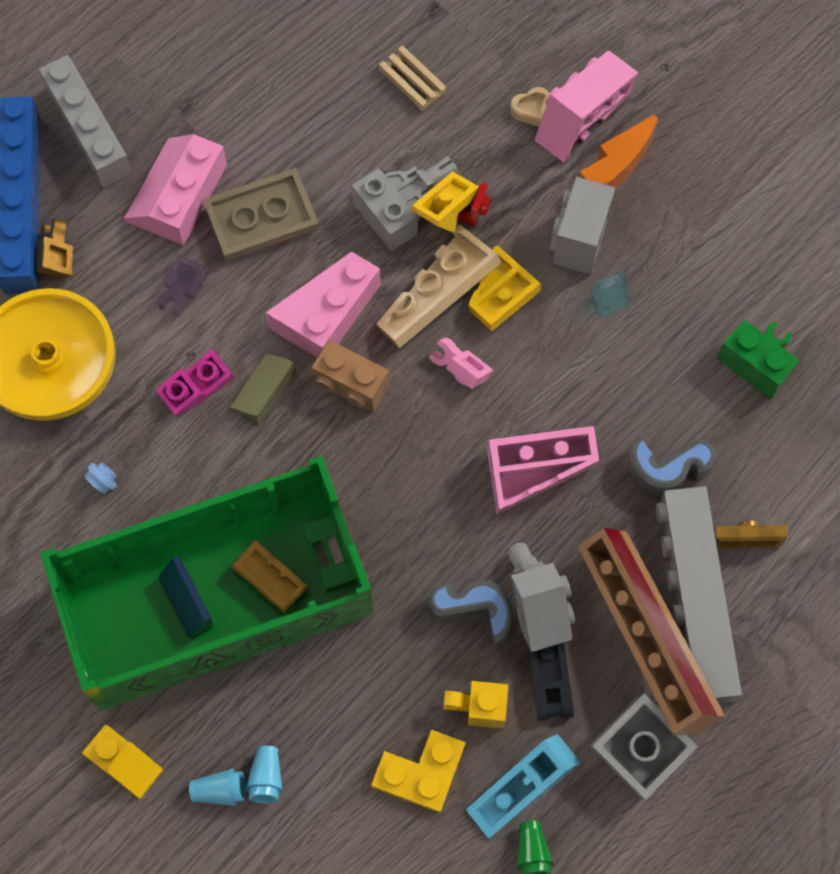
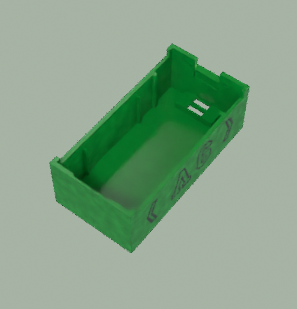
M323 456L308 460L309 465L69 548L60 551L51 548L40 552L82 692L99 711L374 614L371 587L342 514L339 500ZM334 536L344 560L335 564L327 541L328 538ZM255 540L309 588L285 615L231 568V565ZM322 541L330 566L322 568L314 543ZM177 556L181 558L213 621V627L194 637L187 636L159 581L160 573Z

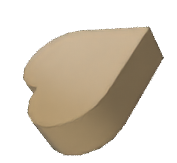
M535 87L529 90L527 94L516 95L511 101V115L518 121L539 127L548 106L545 101L550 93L542 87Z

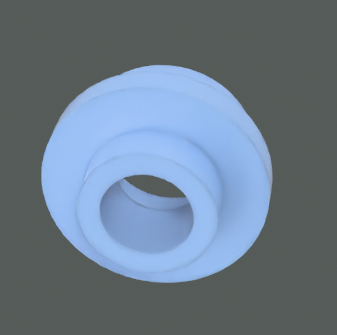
M101 462L98 466L94 463L88 466L89 471L84 476L98 491L106 494L110 489L114 490L117 487L114 481L117 475L107 465Z

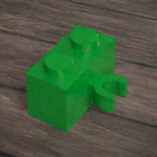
M743 320L723 343L717 359L772 399L790 378L799 362V359L784 349L788 345L792 334L788 332L784 338L777 339L773 336L777 326L775 321L768 325L763 334L749 322Z

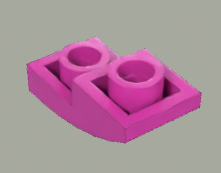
M211 349L186 371L182 368L160 385L156 391L174 415L179 416L209 398L234 379L235 376L218 354Z

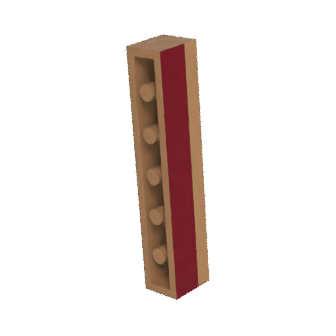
M603 527L579 546L578 549L674 735H699L724 718L725 714L630 536L626 531Z

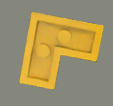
M431 730L419 764L384 751L371 788L440 814L466 742Z

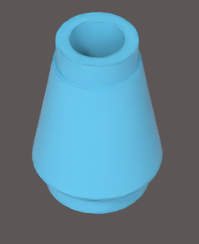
M259 746L256 748V754L246 785L250 801L263 804L275 803L278 801L279 794L283 792L278 748L273 746Z
M232 768L191 780L189 784L191 801L236 806L237 802L245 801L246 798L244 773L242 771L235 772Z

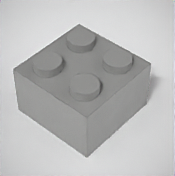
M577 176L573 188L566 187L561 203V213L555 220L551 235L553 237L549 250L555 252L554 265L591 275L609 219L616 187Z
M642 693L588 747L640 799L647 800L698 746L687 735H674L662 710L645 693Z

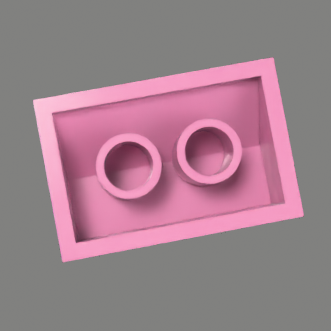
M195 134L168 138L125 215L124 221L184 246L205 207L203 199L211 196L227 166L224 147Z

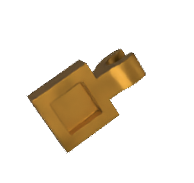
M53 218L51 226L42 225L41 239L37 241L36 272L62 280L72 276L73 246L64 243L65 221Z

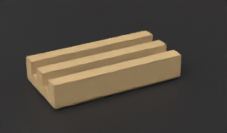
M404 46L398 49L396 55L394 53L391 54L387 62L383 61L379 64V70L422 112L446 93V86ZM395 66L399 71H401L415 87H417L427 96V98L424 99L423 97H421L392 68ZM415 73H417L429 86H427Z

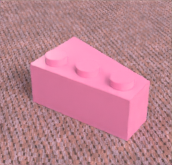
M609 50L598 59L596 57L592 58L582 72L573 73L563 87H556L550 92L545 101L548 106L534 140L564 163L571 156L570 152L573 144L578 139L584 142L591 133L587 129L598 119L604 122L628 97L639 72Z
M350 252L267 311L266 316L269 329L318 358L328 340L339 344L381 286L380 268L357 254Z
M594 426L489 440L487 454L496 515L595 467L599 461Z

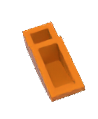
M655 114L601 144L597 162L581 170L579 177L616 188L620 186L637 167L652 141L658 121Z

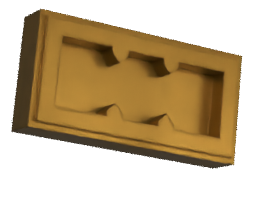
M742 521L737 523V526H716L714 528L717 549L780 548L788 537L787 525H758L757 521Z
M256 540L231 565V568L284 615L309 589L300 578Z

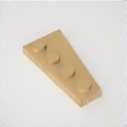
M460 224L453 233L454 238L447 246L442 244L434 254L436 260L428 270L422 269L414 278L415 285L409 292H402L378 321L377 326L380 331L398 348H401L502 263L496 252Z

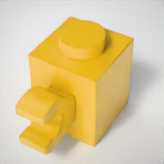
M472 681L470 695L456 691H445L443 710L469 712L467 726L504 729L508 684Z

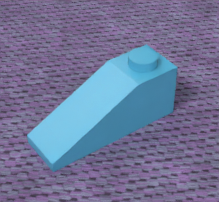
M556 734L542 741L472 803L466 811L487 838L490 839L559 783L581 762L561 737Z

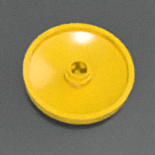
M47 288L22 293L0 306V407L21 418L49 421L68 417L79 412L101 394L108 384L114 369L116 348L107 320L92 302L67 290Z

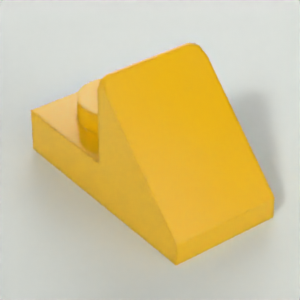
M452 171L414 203L411 211L436 226L454 233L456 231L458 213L476 198L479 186Z
M106 724L82 752L84 756L140 800L164 771L133 743L128 742Z

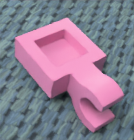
M446 337L437 343L444 349L445 356L438 351L429 356L430 360L436 365L443 366L447 364L446 369L455 376V379L471 389L487 381L493 372L492 368L469 350L462 352L451 339Z

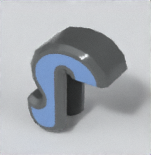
M637 437L631 444L627 467L632 479L647 494L662 497L666 490L680 489L688 473L693 474L695 481H701L708 476L715 463L716 452L713 445L709 442L696 439L659 464L643 440Z
M483 580L476 581L466 586L459 594L454 593V584L445 582L438 584L430 591L428 611L430 616L438 623L487 615L493 649L503 645L509 637L513 623V609L506 591L496 583Z

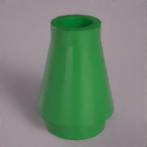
M526 821L520 823L517 869L521 871V874H551L550 867L554 863L542 831L541 822Z

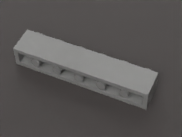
M707 487L666 490L662 495L660 503H656V515L658 523H664L666 535L661 538L663 556L664 558L669 557L671 570L667 571V584L670 592L675 591L677 605L672 606L673 619L677 626H680L681 634L718 703L737 702L742 696Z

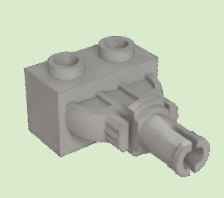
M444 157L425 171L423 169L418 170L416 166H413L406 172L393 171L383 174L378 168L352 185L353 204L390 251L418 235V221L421 219V216L411 211L412 205L452 171L458 174V169L454 162L449 164L451 162L450 157Z
M525 543L512 545L509 548V557L515 568L513 575H511L520 629L530 651H537L573 640L571 624L575 623V616L570 603L566 599L571 596L567 577L565 575L559 576L553 563L545 565L542 561L538 562L536 557L531 555Z

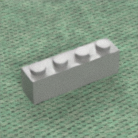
M69 55L39 68L48 93L102 187L105 188L132 175L126 153Z

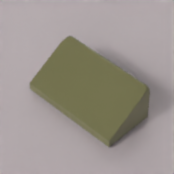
M266 353L230 406V409L260 425L294 374V362Z

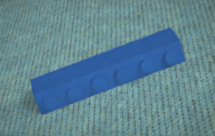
M32 96L0 98V286L5 294H19L37 290L39 283V272H36L37 241L39 240L40 115Z

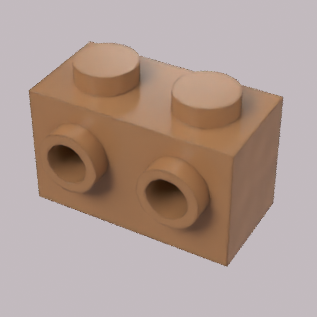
M331 340L327 341L312 366L313 380L319 388L328 393H335L345 398L351 405L361 409L364 408L374 413L390 385L388 369Z

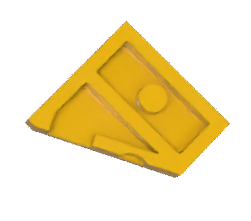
M498 245L493 248V251L498 254L502 263L479 281V287L473 292L468 304L469 311L491 331L495 330L541 291V283Z

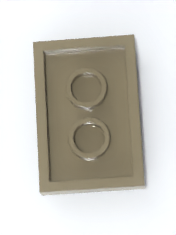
M297 168L203 199L225 261L319 229V222Z

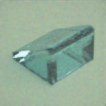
M624 272L616 273L593 283L590 299L600 317L608 316L630 305Z

